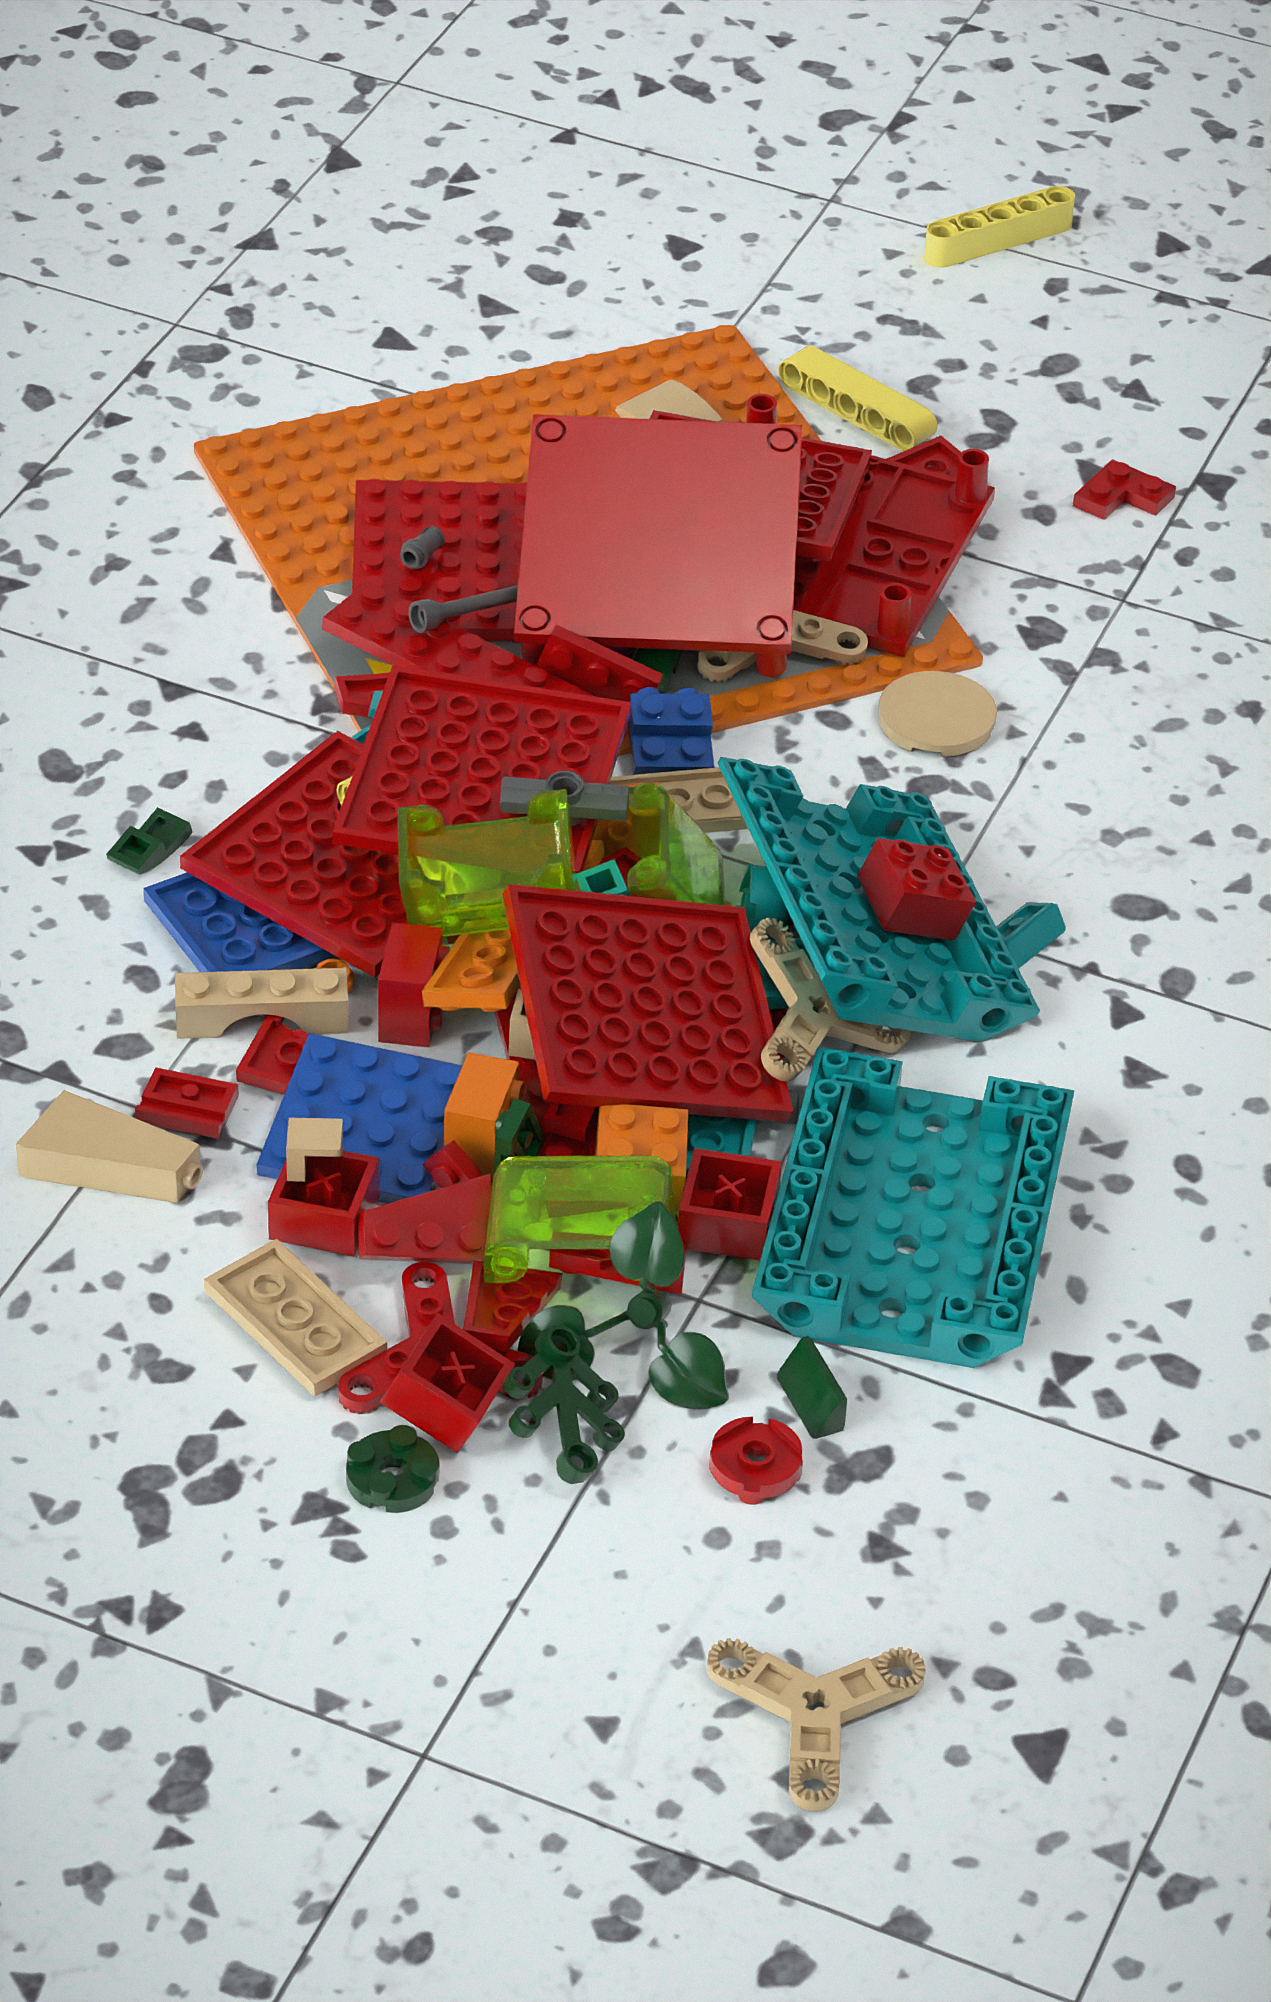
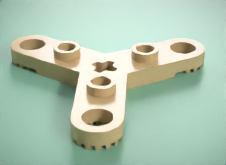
M793 610L791 651L820 659L827 657L834 659L838 663L841 661L843 665H846V663L853 665V662L857 664L860 660L864 659L868 639L862 630L854 626ZM848 639V642L852 640L853 644L856 643V648L845 649L838 643H841V640L843 642ZM700 650L697 669H699L698 672L700 675H703L704 679L709 678L711 682L716 680V683H719L720 680L725 682L727 678L731 679L732 675L741 669H746L755 663L756 653ZM712 657L714 659L719 657V660L723 658L726 665L713 666L708 660H712Z
M766 918L760 921L750 934L751 945L789 1006V1010L761 1052L762 1064L771 1076L786 1082L794 1080L803 1071L825 1035L886 1053H896L910 1039L911 1031L887 1027L894 1034V1036L889 1038L890 1034L887 1033L885 1035L886 1030H881L883 1026L839 1019L814 966L804 950H799L795 943V938H792L793 933L787 931L789 927L787 925L783 927V922L779 921L777 923L775 918L771 920ZM767 935L773 937L777 941L778 945L776 947H774V943H772L771 945L769 944L771 942L770 939L766 941V939L768 938ZM813 1006L818 1009L817 1013L812 1009ZM778 1053L784 1055L789 1060L790 1065L788 1066V1063H785L783 1065L782 1063L784 1061L781 1060L779 1062L778 1059L780 1058V1056L776 1055Z
M726 1638L725 1642L719 1640L717 1645L713 1644L708 1652L707 1673L714 1683L790 1722L789 1795L797 1806L809 1811L825 1810L831 1807L838 1798L841 1724L918 1693L924 1685L926 1666L924 1665L923 1657L920 1658L917 1652L912 1653L910 1648H907L906 1651L903 1650V1647H898V1650L890 1648L889 1652L885 1651L882 1655L872 1659L864 1658L816 1678L767 1652L763 1654L753 1649L752 1646L749 1647L746 1641L741 1643L740 1639L737 1638L735 1641H731V1638ZM726 1658H736L744 1664L743 1668L738 1667V1671H736V1668L730 1671L728 1667L724 1670V1666H720V1661ZM894 1667H904L913 1674H911V1678L907 1676L906 1680L903 1677L897 1680L898 1677L894 1676L892 1678V1673H889V1670ZM817 1701L824 1703V1708L817 1707L814 1711L807 1709V1704L814 1705ZM809 1779H817L827 1785V1789L824 1788L823 1792L818 1790L817 1794L813 1790L809 1793V1789L806 1788L804 1790V1786L801 1784Z

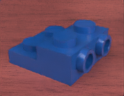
M652 687L643 688L637 693H630L631 715L628 722L633 775L714 768L711 741L713 721L709 694H699L694 688H684L676 694H660L659 690Z

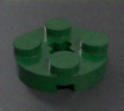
M398 1425L391 1430L372 1433L348 1447L346 1484L350 1494L360 1504L371 1508V1503L386 1506V1512L402 1513L422 1506L434 1494V1486L439 1482L440 1475L439 1457L434 1447L427 1440L417 1436V1432L413 1427ZM388 1467H397L401 1469V1474L394 1475L391 1471H382Z

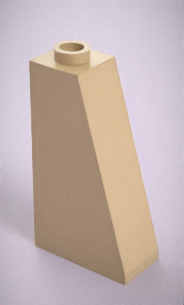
M66 1090L61 1092L16 1143L18 1175L29 1179L178 1203L189 1189H194L198 1185L203 1174V1166L200 1164L199 1144Z

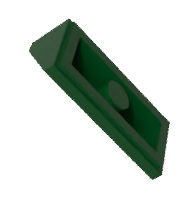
M809 1336L802 1337L777 1373V1380L813 1439L844 1431L847 1397L813 1340Z

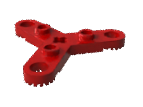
M417 1262L408 1266L403 1271L402 1294L409 1338L354 1367L341 1376L338 1382L339 1403L343 1404L345 1410L349 1409L351 1413L358 1411V1414H362V1411H366L367 1414L371 1413L372 1409L376 1411L378 1406L382 1405L379 1403L436 1314L439 1313L455 1324L447 1275L439 1265L431 1262ZM423 1278H425V1281L430 1279V1282H434V1285L428 1288H421L414 1285V1282L417 1283L418 1279L423 1281ZM509 1349L507 1352L497 1351L515 1363L513 1368L522 1367L533 1358L531 1355ZM543 1374L535 1379V1386L527 1395L528 1398L533 1397V1394L537 1395L539 1389L542 1388ZM358 1384H361V1387H364L365 1384L366 1388L371 1387L372 1392L366 1395H356L351 1391L353 1386L358 1388ZM502 1385L499 1392L504 1393L508 1397L509 1394Z

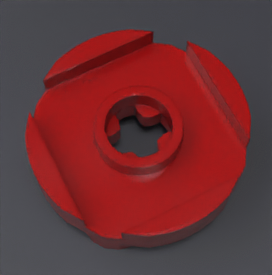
M741 1417L726 1423L715 1433L709 1455V1469L718 1484L727 1491L738 1495L742 1502L750 1505L760 1504L765 1498L775 1497L788 1491L801 1478L803 1466L802 1443L797 1434L784 1423L769 1419L768 1424L753 1423V1417ZM748 1454H752L755 1457L762 1455L766 1457L763 1461L756 1462L749 1460Z

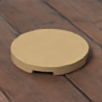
M944 671L915 672L894 680L882 692L878 705L879 725L891 741L911 752L917 748L925 751L941 752L942 757L965 754L985 744L991 737L997 716L995 701L983 686L962 675Z

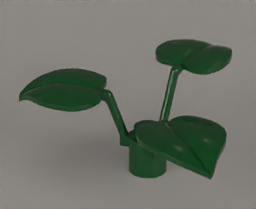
M655 1201L641 1212L624 1221L616 1229L610 1242V1257L616 1270L627 1279H640V1287L643 1289L629 1301L626 1311L585 1330L584 1317L576 1307L568 1305L552 1306L537 1314L524 1328L519 1339L517 1351L534 1357L537 1354L535 1341L544 1329L555 1325L566 1326L579 1337L581 1343L579 1357L591 1367L595 1351L588 1338L596 1336L627 1320H630L636 1327L641 1329L656 1327L657 1346L663 1354L651 1362L648 1374L652 1386L662 1398L674 1405L690 1409L715 1407L724 1404L729 1399L724 1360L720 1350L710 1338L701 1333L684 1332L675 1336L669 1346L666 1344V1328L668 1323L664 1319L669 1315L672 1303L668 1293L656 1290V1286L667 1287L676 1281L683 1270L685 1253L678 1226L671 1213L661 1201ZM551 1368L543 1373V1376L552 1380ZM571 1374L572 1381L576 1380V1378Z

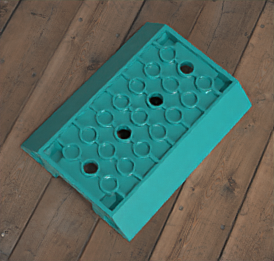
M720 757L718 766L839 1019L984 1042L1037 1017L1040 1009L1031 994V990L1024 981L1015 960L1002 939L1001 933L993 922L972 878L960 859L959 853L956 851L931 800L927 796L918 792L906 793L896 791L886 786L875 787L860 784L846 808L836 804L825 805L809 802L803 798L804 795L791 770L779 765L772 767L757 764L747 759L736 760ZM877 838L895 841L902 839L910 843L928 846L940 845L950 850L976 901L974 908L955 940L883 930L857 877Z
M818 1047L755 1278L752 1298L793 1336L800 1338L809 1336L812 1340L970 1368L977 1367L1021 1346L1026 1330L1075 1090L988 1076L983 1100L900 1086L903 1061ZM930 1126H938L943 1128L944 1130L941 1132H933L926 1128ZM925 1186L930 1190L918 1192L913 1190L912 1187ZM909 1247L916 1251L912 1254H905L897 1249ZM894 1310L901 1313L899 1317H888L881 1312Z

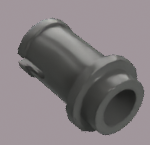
M434 526L426 527L415 539L405 541L401 546L400 552L403 564L412 569L424 567L429 561V557L445 544V537L441 530Z

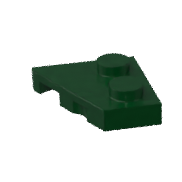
M514 1098L508 1111L504 1110L500 1114L495 1126L493 1194L497 1201L494 1205L508 1211L511 1210L546 1140V1136L531 1104Z

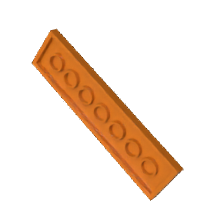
M592 840L583 871L599 865L605 855L603 840ZM503 871L500 883L491 888L422 990L424 1007H440L445 1011H454L460 1008H481V1010L486 1012H495L506 1009L521 985L502 896L508 884L580 891L578 883Z

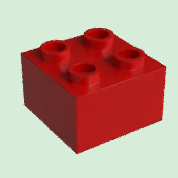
M877 838L857 874L883 930L955 940L976 904L950 850L940 845L928 846L910 843L902 839L895 841Z
M392 922L378 978V1042L429 1048L433 1031L440 1032L443 1010L440 1007H424L422 990L450 950V946L443 945V928Z
M694 1148L678 1213V1229L683 1244H687L686 1249L760 1261L780 1189L782 1161Z
M344 1150L341 1157L307 1156L305 1182L287 1181L286 1159L268 1200L269 1240L277 1238L280 1242L355 1257L359 1248L358 1215L365 1210L375 1208L379 1199L380 1158Z
M437 1313L379 1403L455 1453H458L483 1418L515 1363Z

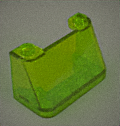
M643 783L638 786L629 787L628 807L631 811L639 855L643 859L629 870V895L725 905L724 865L720 849L665 788L653 783Z
M567 790L542 791L532 796L527 802V817L445 826L441 813L433 807L418 805L398 808L399 886L408 924L443 928V936L509 929L502 894L508 884L577 891Z
M651 1155L514 1156L506 1158L500 1162L493 1177L483 1259L485 1283H508L523 1277L529 1265V1249H610V1242L616 1229L624 1221L641 1212L655 1201H661L675 1220L674 1185L671 1167L663 1159Z

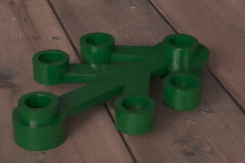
M555 1325L544 1329L535 1341L537 1354L524 1366L513 1368L504 1379L503 1387L511 1397L523 1399L535 1386V1379L551 1368L553 1384L528 1406L518 1407L508 1423L515 1435L521 1438H529L540 1426L541 1419L556 1407L562 1451L556 1459L557 1474L566 1483L576 1484L585 1482L598 1466V1457L595 1451L586 1443L581 1442L577 1413L594 1429L593 1440L602 1450H615L624 1439L625 1432L617 1421L609 1419L603 1413L609 1411L618 1400V1390L612 1383L603 1380L579 1357L581 1343L577 1334L566 1326ZM571 1374L590 1390L587 1397L572 1383Z

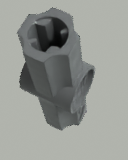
M570 771L553 773L547 780L503 777L500 812L545 815L550 823L560 827L574 826L582 818L627 821L629 786L583 782L580 775Z

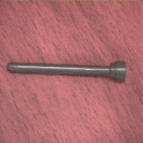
M518 585L441 604L431 599L412 602L409 607L410 623L415 631L422 633L435 630L446 618L517 602Z

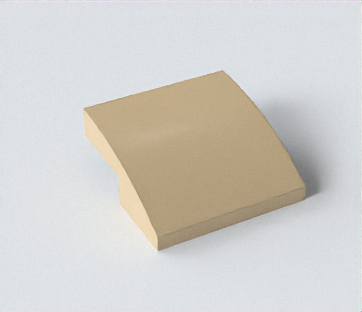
M673 379L618 405L615 409L621 418L649 419L653 410L716 422H722L723 420L697 393Z

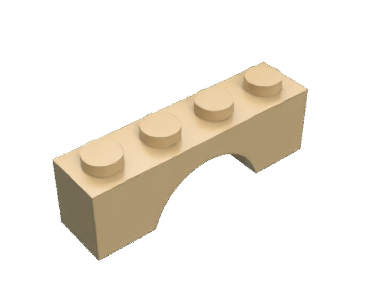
M347 968L175 973L177 1039L220 1037L224 1030L233 1022L244 1017L262 1014L287 1018L308 1034L348 1033Z

